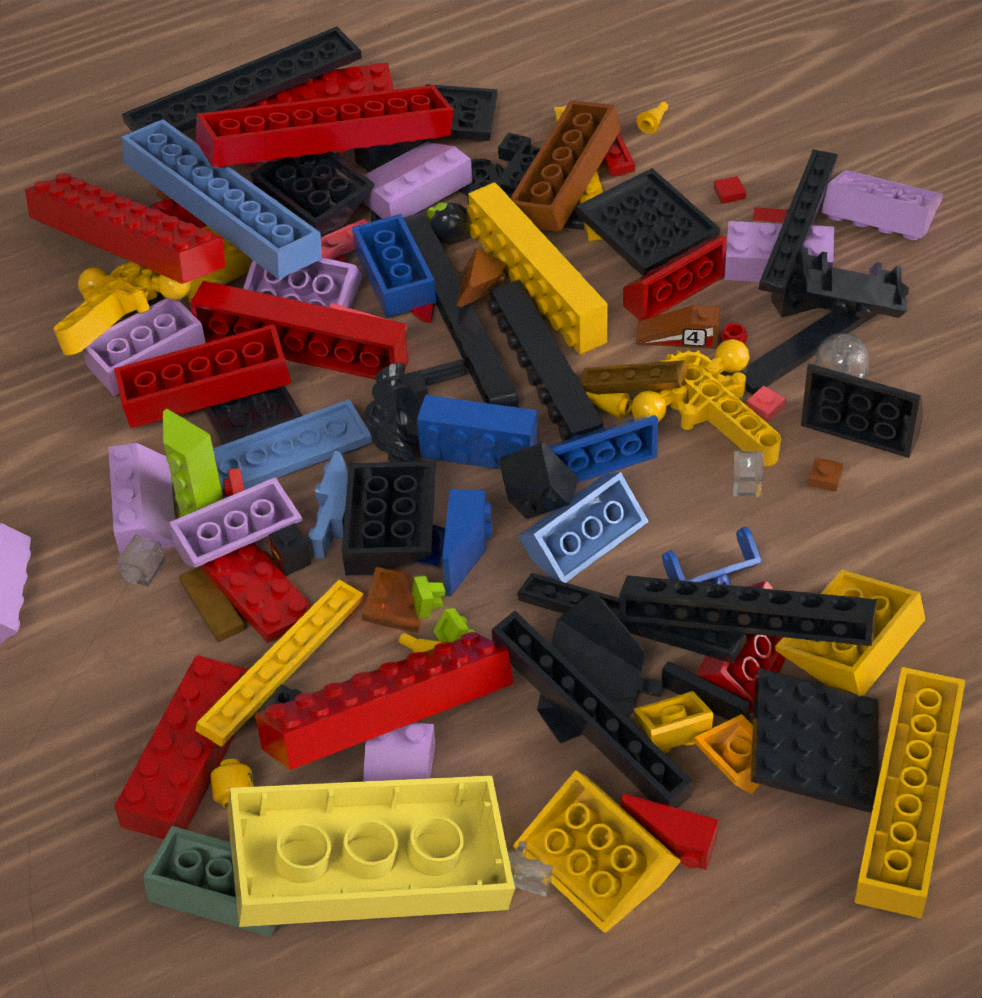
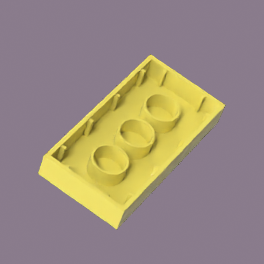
M492 776L230 788L227 813L239 927L503 911L509 909L515 886Z

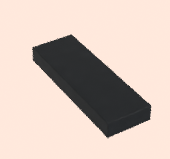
M667 661L662 668V687L678 695L694 691L713 713L726 720H731L741 714L749 720L750 703L672 662Z

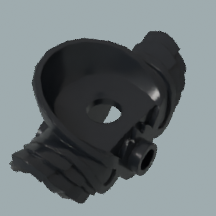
M404 363L391 364L375 375L377 383L372 387V395L375 400L367 405L365 410V419L370 424L372 441L379 450L388 454L389 462H416L413 451L408 444H419L417 418L421 404L413 389L402 384L405 373Z

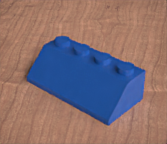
M643 415L547 446L579 479L578 483L657 458L658 418L656 415Z

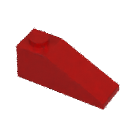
M623 793L621 807L681 860V864L689 868L707 870L717 839L718 819Z

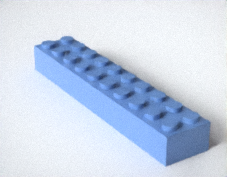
M162 119L121 137L123 161L127 166L276 278L286 277L321 259V234L319 231L229 166L223 168L212 167L199 145Z

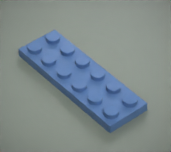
M348 399L213 448L223 498L228 497L225 496L223 479H227L228 470L240 468L244 490L274 477L279 478L330 459L334 451H339L343 454L372 443V436L354 405Z

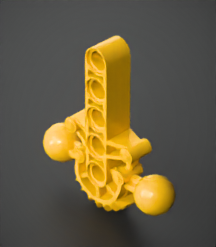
M131 261L121 264L109 275L106 271L97 267L84 270L78 279V290L81 292L85 302L53 328L63 354L73 355L81 352L125 314L137 310L138 313L148 311L150 306L147 300L156 298L158 293L172 301L185 298L192 288V282L189 281L181 284Z
M735 339L723 341L717 347L715 358L712 360L701 354L700 350L690 352L687 349L685 353L677 350L674 355L667 354L665 360H660V362L684 360L687 365L681 388L643 391L633 399L631 410L634 418L643 415H656L659 423L665 416L666 406L670 405L671 408L679 411L681 415L680 425L684 430H691L694 428V425L709 421L759 465L772 466L779 458L781 435L739 399L744 396L746 376L738 371L743 370L747 366L750 358L748 348L741 341ZM724 371V372H727V373H730V374H732V373H734V374H733V376L731 377V376H729V375H727V376L721 375L720 373Z

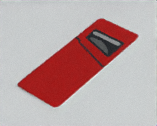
M755 207L753 221L783 223L788 210Z

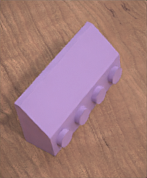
M138 443L108 447L113 529L119 554L124 555L174 547L169 522L176 519L173 485L166 456Z
M276 477L173 520L169 522L173 545L184 563L192 567H198L267 537L269 534L288 525L299 523L302 521V517Z
M0 523V644L10 636H14L20 627V620L18 619L24 602V597L22 596L23 586L27 581L26 567L31 556V551L29 550L31 537L3 523Z

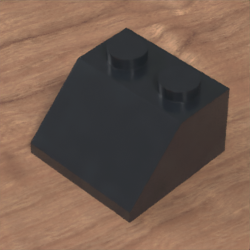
M544 442L502 456L499 459L508 501L526 519L570 505L579 479Z

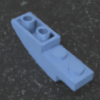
M334 451L331 461L326 462L322 483L318 482L315 489V499L319 501L317 524L315 528L312 527L308 536V544L312 545L313 557L325 559L333 537L343 539L348 473L345 461L339 451Z

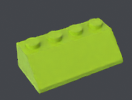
M166 409L163 411V442L166 460L171 473L170 478L176 494L175 499L179 507V517L181 518L223 500L210 434Z

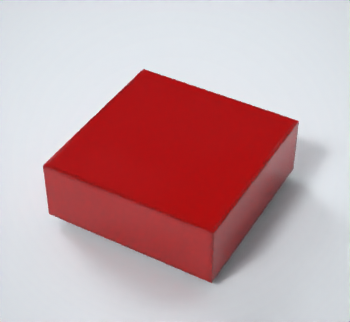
M738 176L714 181L713 188L722 204L746 199V190Z

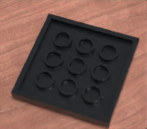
M653 168L577 205L575 209V214L642 276L685 253L690 248L718 237L721 230Z
M759 668L755 674L751 782L872 813L878 786V700L862 695L859 697L851 692Z

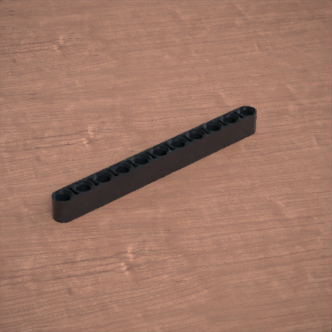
M422 212L403 217L435 280L436 306L484 403L518 408L519 402L515 388L472 304L470 303L463 307L456 305L461 283L433 228L430 226L426 214Z

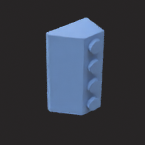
M618 472L601 476L574 495L570 505L553 510L519 534L518 537L531 560L553 579L566 583L649 521L622 473Z

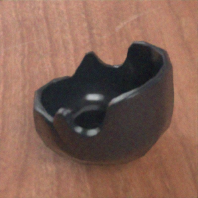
M450 202L447 203L445 209L435 211L430 221V226L440 242L445 244L454 243L461 240L467 234L469 220L467 211L461 204Z

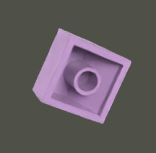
M411 723L367 740L365 744L363 782L430 779L436 746L434 724Z

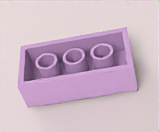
M728 221L724 280L760 282L783 224ZM812 225L804 247L808 248V255L818 256L822 251L827 252V272L833 267L834 227Z
M166 298L150 306L148 311L137 313L110 327L82 352L86 366L110 393L115 396L119 394L114 368L204 344L205 338L201 322L179 300L172 301Z

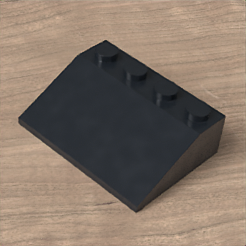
M332 151L320 155H301L298 158H279L274 161H268L251 173L252 182L256 187L319 231L321 237L341 229L375 187L371 180Z
M808 364L801 426L910 458L920 435L922 424L921 395L814 364Z
M436 461L349 463L342 541V559L346 576L376 575L432 555Z

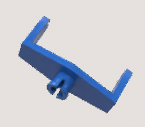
M742 527L736 532L737 541L745 559L744 562L689 580H685L677 556L672 550L662 554V561L668 579L703 583L711 582L723 585H731L728 575L752 568L762 563L752 533L747 527Z

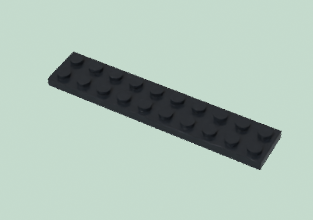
M336 26L122 114L123 122L134 132L163 119L182 133L196 127L197 114L244 108L252 103L266 99L269 96L362 58L361 50Z

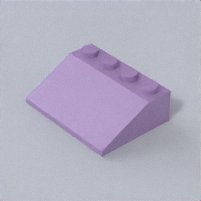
M425 142L365 174L364 176L371 180L375 187L364 199L363 203L382 219L402 214L403 217L414 215L472 183L471 159L454 146Z
M844 170L828 183L821 213L827 214L829 219L835 221L847 219L853 221L852 224L858 227H868L870 225L878 227L877 230L882 233L892 234L897 232L903 234V237L906 239L918 240V238L922 239L927 234L942 201L943 194Z
M321 257L320 260L278 279L252 260L243 289L329 307L331 303L351 308L356 299L363 275L354 264Z

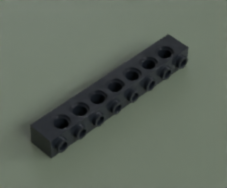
M627 575L619 593L620 621L872 646L876 626L877 599Z

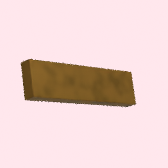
M684 360L587 367L584 368L579 382L586 392L594 394L681 388L687 365Z

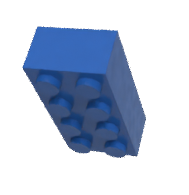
M402 214L352 227L354 250L386 317L408 312L411 309L427 304H436L435 280Z
M425 395L417 418L421 458L500 469V457L538 443L537 410Z

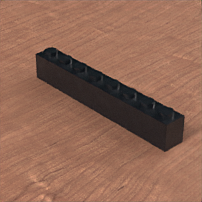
M520 279L490 288V300L487 301L489 312L492 316H496L500 332H505L507 335L509 348L516 351L518 363L521 368L526 369L530 385L536 387L540 403L547 406L549 418L553 424H557L561 440H568L575 436L603 428V421Z
M513 611L492 628V641L509 650L511 665L646 797L653 802L679 808L691 797L693 780L518 612Z

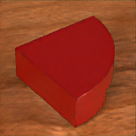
M431 303L411 309L410 312L419 320L432 323L435 304Z

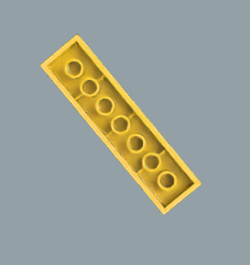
M495 182L468 193L469 205L467 206V211L470 216L469 233L471 237L480 242L486 253L504 262L503 269L509 275L511 282L520 279L532 302L536 305L538 312L541 315H545L553 329L562 334L567 345L573 347L581 355L607 343V302Z
M906 667L901 668L854 900L856 904L922 919L966 680Z

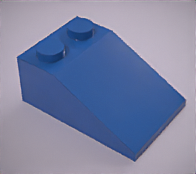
M450 489L442 557L446 596L453 595L485 552L486 539H492V522L487 521L491 520V502H486L485 490Z

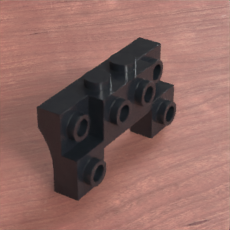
M508 132L498 147L499 159L509 161L510 163L496 184L511 198L541 148L531 146V138ZM477 178L468 193L494 182Z
M802 247L796 253L795 279H800V299L820 302V308L829 309L833 313L855 314L859 318H868L874 313L900 318L907 312V299L902 289L901 267L896 266L893 270L887 271L882 270V263L876 262L869 269V274L834 267L827 272V252L822 251L818 256L808 255V248Z

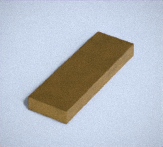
M202 565L179 575L181 585L217 642L245 630L244 623L230 601L204 573Z

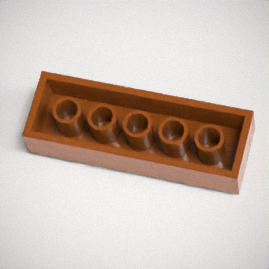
M575 100L569 101L510 198L538 229L561 232L621 130L616 106Z

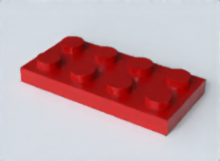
M254 542L202 564L204 573L266 643L283 636L312 607L311 603Z

